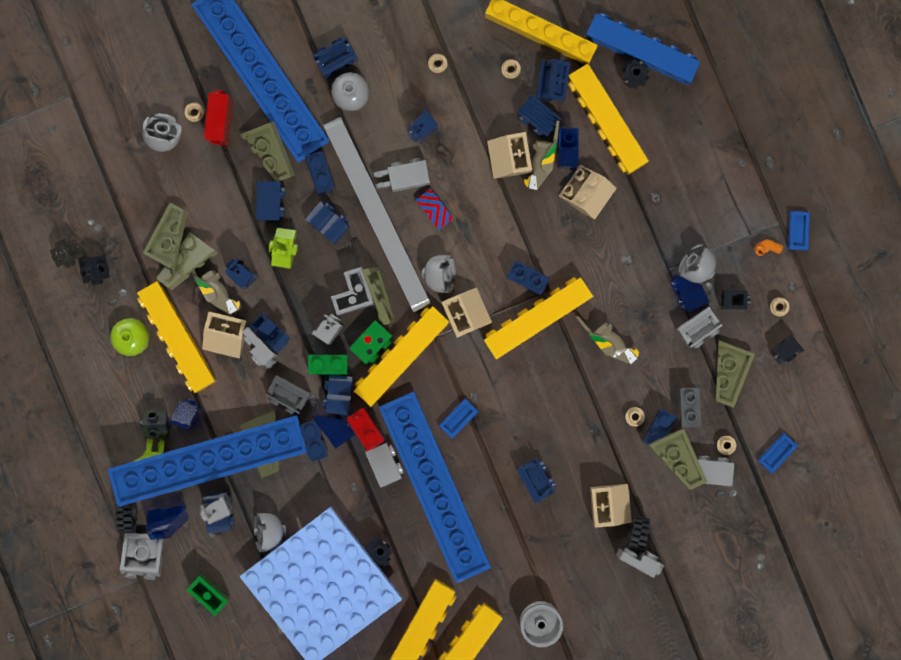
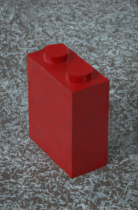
M214 90V93H209L204 139L209 144L229 145L233 100L226 94V91Z
M366 407L347 418V421L367 451H370L386 440Z

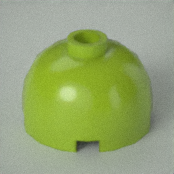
M133 318L123 319L112 328L110 334L112 346L122 355L136 356L142 353L149 344L150 333L147 326L140 320Z

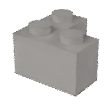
M363 267L344 272L349 291L331 296L338 316L374 305V300L361 271L364 269Z

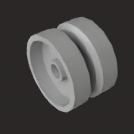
M535 601L527 605L522 611L520 629L524 639L531 645L548 647L560 638L563 631V621L558 610L552 604L545 601ZM539 622L545 623L544 626L540 625V627H538Z

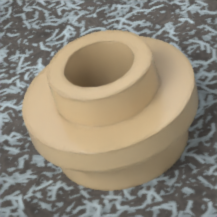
M434 54L430 57L428 66L432 72L442 73L447 68V59L441 54ZM435 61H440L442 63L441 66L436 67L434 65Z
M513 59L505 61L501 68L502 74L509 79L516 78L520 74V64ZM509 66L514 67L515 71L510 73L508 72L507 68Z
M190 103L185 108V116L189 121H200L204 116V109L198 103ZM194 109L198 110V114L196 116H193L191 114L192 110Z
M778 297L772 300L770 310L775 316H784L789 311L790 306L786 299ZM778 303L782 305V310L780 311L776 309Z
M633 407L626 412L625 419L629 425L639 426L644 422L645 415L640 408ZM634 413H637L639 416L636 421L632 419Z
M722 436L717 441V449L721 454L730 455L736 449V442L730 436ZM725 442L730 443L728 449H725L723 446Z

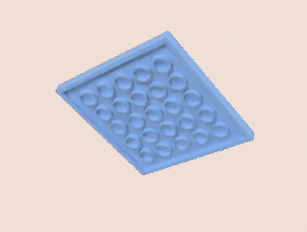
M329 507L240 576L305 660L324 659L403 598L332 507Z

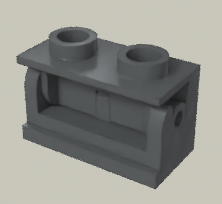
M279 375L275 376L267 391L268 393L265 394V396L269 397V402L277 406L279 403L284 405V410L293 415L301 413L311 395L309 391Z
M677 388L679 427H701L700 388Z

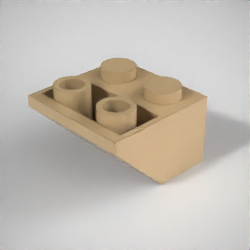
M526 132L506 135L487 141L493 179L532 172Z
M580 165L559 194V197L583 214L596 219L617 188L604 176Z
M477 288L442 302L457 338L492 323Z
M208 312L202 349L240 358L244 344L243 338L245 337L242 332L248 327L249 321Z
M628 484L589 487L593 526L595 528L632 522Z

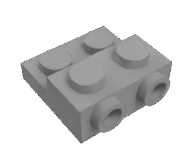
M247 327L242 333L245 335L243 339L250 346L254 347L250 351L253 354L252 360L257 365H263L270 369L278 361L276 359L278 354L250 327Z
M125 533L120 572L125 574L124 577L134 579L136 575H143L144 579L155 580L156 576H161L164 536Z
M619 548L616 553L619 559L653 578L656 574L659 575L664 566L661 562L657 561L658 557L647 550L645 553L639 552L637 555L630 549L625 548L622 550Z

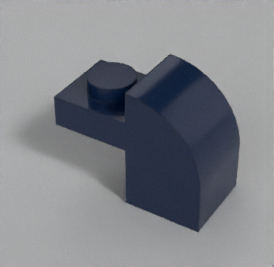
M263 312L250 325L251 329L277 353L287 345L290 339Z

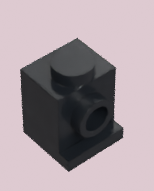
M748 290L721 291V310H747L751 304V296L748 295ZM733 297L738 298L737 304L732 302Z
M791 335L787 336L771 351L774 354L772 357L780 365L785 361L790 362L797 356L796 352L802 353L804 349Z

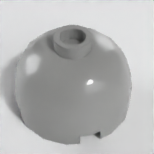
M348 72L341 74L332 84V99L342 110H359L368 101V84L363 77L356 73Z
M158 113L155 114V117L150 119L147 117L145 119L142 136L146 145L151 149L160 152L169 151L180 140L181 125L176 123L174 117Z
M699 244L691 249L693 253H691L689 258L688 255L684 256L678 272L681 274L680 276L691 283H702L707 279H711L715 274L716 258L714 254L703 244Z
M451 255L434 256L429 259L425 268H423L422 278L425 279L427 286L431 290L438 293H450L453 290L454 285H451V278L455 279L456 270L454 260L449 259Z
M257 513V516H255L254 536L257 535L259 540L255 542L257 550L259 552L274 550L282 543L283 536H286V527L282 525L281 520L276 515Z

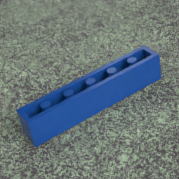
M596 13L585 36L586 39L629 59H635L637 62L641 60L649 68L689 86L700 64L696 56L689 53L685 55L675 46L670 45L668 47L663 45V42L658 38H648L640 30L635 29L633 31L627 28L628 25L618 21L616 23L610 20L611 18L608 15Z

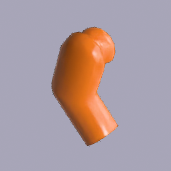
M766 239L757 243L754 251L758 256H763L768 251L780 254L783 246Z

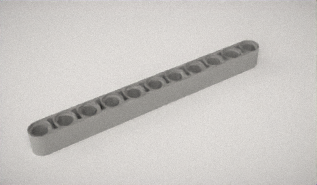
M341 117L324 124L323 126L413 312L430 305L431 303Z

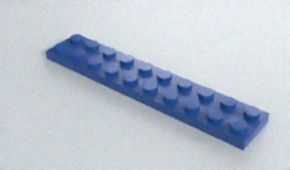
M197 0L192 3V7L270 122H275L280 137L297 162L300 163L306 156L312 155L330 142L237 3L234 0Z
M412 392L380 406V412L455 583L490 569L489 561L415 393Z
M293 416L107 470L117 506L120 507L307 453L301 435L298 418Z

